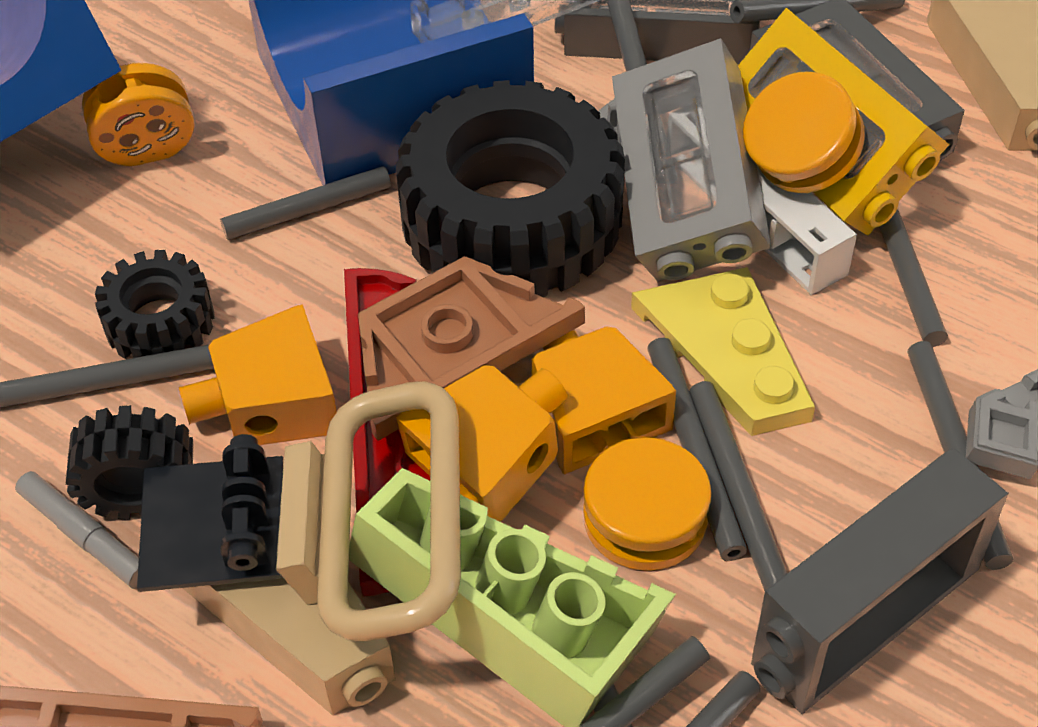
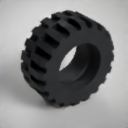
M510 80L493 81V87L482 89L479 88L478 84L463 88L458 97L452 99L447 95L437 101L432 106V113L424 111L412 124L410 132L402 139L398 149L399 160L396 162L402 231L405 242L411 247L413 257L420 266L426 270L431 269L432 273L465 256L491 266L492 270L498 274L514 275L534 283L535 294L546 297L550 289L558 287L562 292L579 283L581 273L587 277L604 263V256L606 257L613 251L619 239V229L622 227L625 170L623 146L618 142V134L612 125L604 117L600 118V112L584 99L579 103L576 102L575 96L569 91L556 87L554 91L544 89L542 83L526 81L525 86L510 85ZM503 181H525L548 188L540 193L521 198H496L475 192L486 185Z

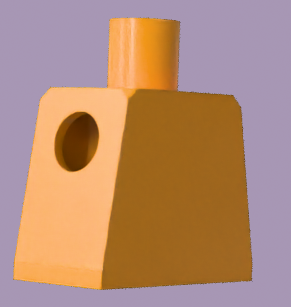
M303 304L291 307L212 340L208 348L216 377L179 387L189 425L227 414L233 436L241 434L254 436L258 440V445L326 436L330 421L337 413L334 394Z
M606 326L583 336H579L574 329L542 348L544 351L537 353L532 359V376L540 369L545 368L559 379L567 392V400L550 413L555 422L558 445L556 459L564 475L592 464L598 455L616 443L633 438H655L673 430L676 399L675 388L617 328Z
M483 365L444 388L454 398L459 415L460 495L488 507L487 516L500 522L554 461L558 453L555 422L550 413L567 400V392L559 379L545 368L540 369L518 387L494 366ZM423 409L402 412L396 417L405 452L430 476V413Z

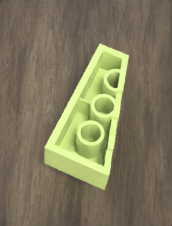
M403 468L356 513L349 542V560L402 602L416 599L425 591L430 580V481ZM460 495L461 579L458 594L448 611L432 625L562 726H581L605 693L617 681L652 636L676 594L651 583L648 590L617 576L618 567L592 555L588 562L547 544L550 538L549 535L525 524L522 529L508 526L487 516L488 507Z

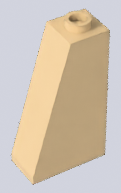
M931 0L927 17L928 27L1007 150L1038 151V0Z
M284 578L184 588L332 716L349 706L359 707L373 701L385 690L389 683L396 680L390 645L385 638L369 641H349L332 633L320 617L318 603L306 605ZM348 582V605L354 610H366Z

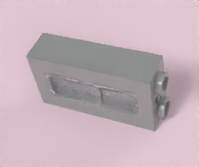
M722 39L714 40L612 76L620 143L623 146L625 157L624 174L635 256L656 281L680 280L690 276L695 270L722 262H740L749 258L752 253L771 248L757 164L749 156L743 138V124L747 114V106L741 72Z

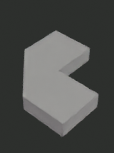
M1038 369L1024 375L1020 382L1003 390L994 389L976 398L968 413L965 455L973 464L1027 479L1032 478L1038 469Z

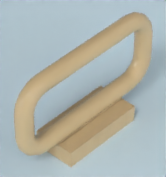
M425 381L408 382L369 391L353 397L339 408L330 421L325 438V453L322 455L312 441L285 446L276 570L306 605L318 603L320 617L332 633L349 641H369L411 633L430 626L448 611L458 594L461 579L459 415L454 398L442 386ZM414 409L426 410L430 413L429 585L421 595L408 602L368 610H354L348 605L347 594L353 440L355 433L367 421L378 417Z

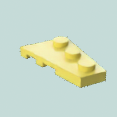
M748 267L632 292L631 309L644 322L650 319L665 335L664 338L670 339L676 357L679 358L684 355L703 375L704 381H709L714 385L720 403L751 436L812 422L815 405Z

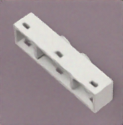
M701 102L670 115L668 142L674 164L707 196L717 203ZM690 155L696 163H691L686 156ZM757 165L771 248L765 249V251L811 296L848 276L857 234L815 197L812 192L793 193L783 190L771 183ZM809 268L811 270V276L805 271Z

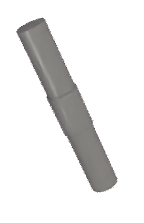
M30 471L19 478L15 487L19 495L129 587L137 588L138 556L37 473Z

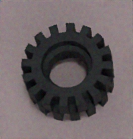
M155 250L154 259L147 260L144 251L134 254L136 263L129 265L123 258L115 263L117 275L106 271L101 277L104 287H96L95 297L97 302H95V306L111 348L116 347L118 355L124 359H127L131 354L133 358L182 350L185 349L187 344L192 347H199L204 343L201 333L210 335L213 328L211 319H215L206 278L204 272H200L199 265L193 259L188 263L186 262L184 254L175 252L172 258L168 260L166 250ZM153 301H176L169 308L158 313H135L142 306Z
M131 405L119 406L118 415H112L108 408L97 410L95 420L86 415L79 420L78 428L73 427L70 433L65 485H68L67 493L70 498L78 497L77 505L85 510L96 505V515L107 517L110 511L118 512V520H130V513H139L141 517L144 468L193 464L194 443L193 437H189V429L185 424L176 426V417L168 413L160 419H156V409L148 407L143 408L141 415L132 414Z

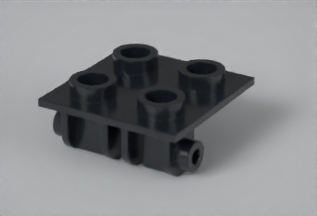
M241 434L234 436L230 440V445L223 450L222 461L144 468L137 579L138 592L282 579L283 577L276 570L284 467L283 456L266 457L265 450L258 445V440L254 436Z

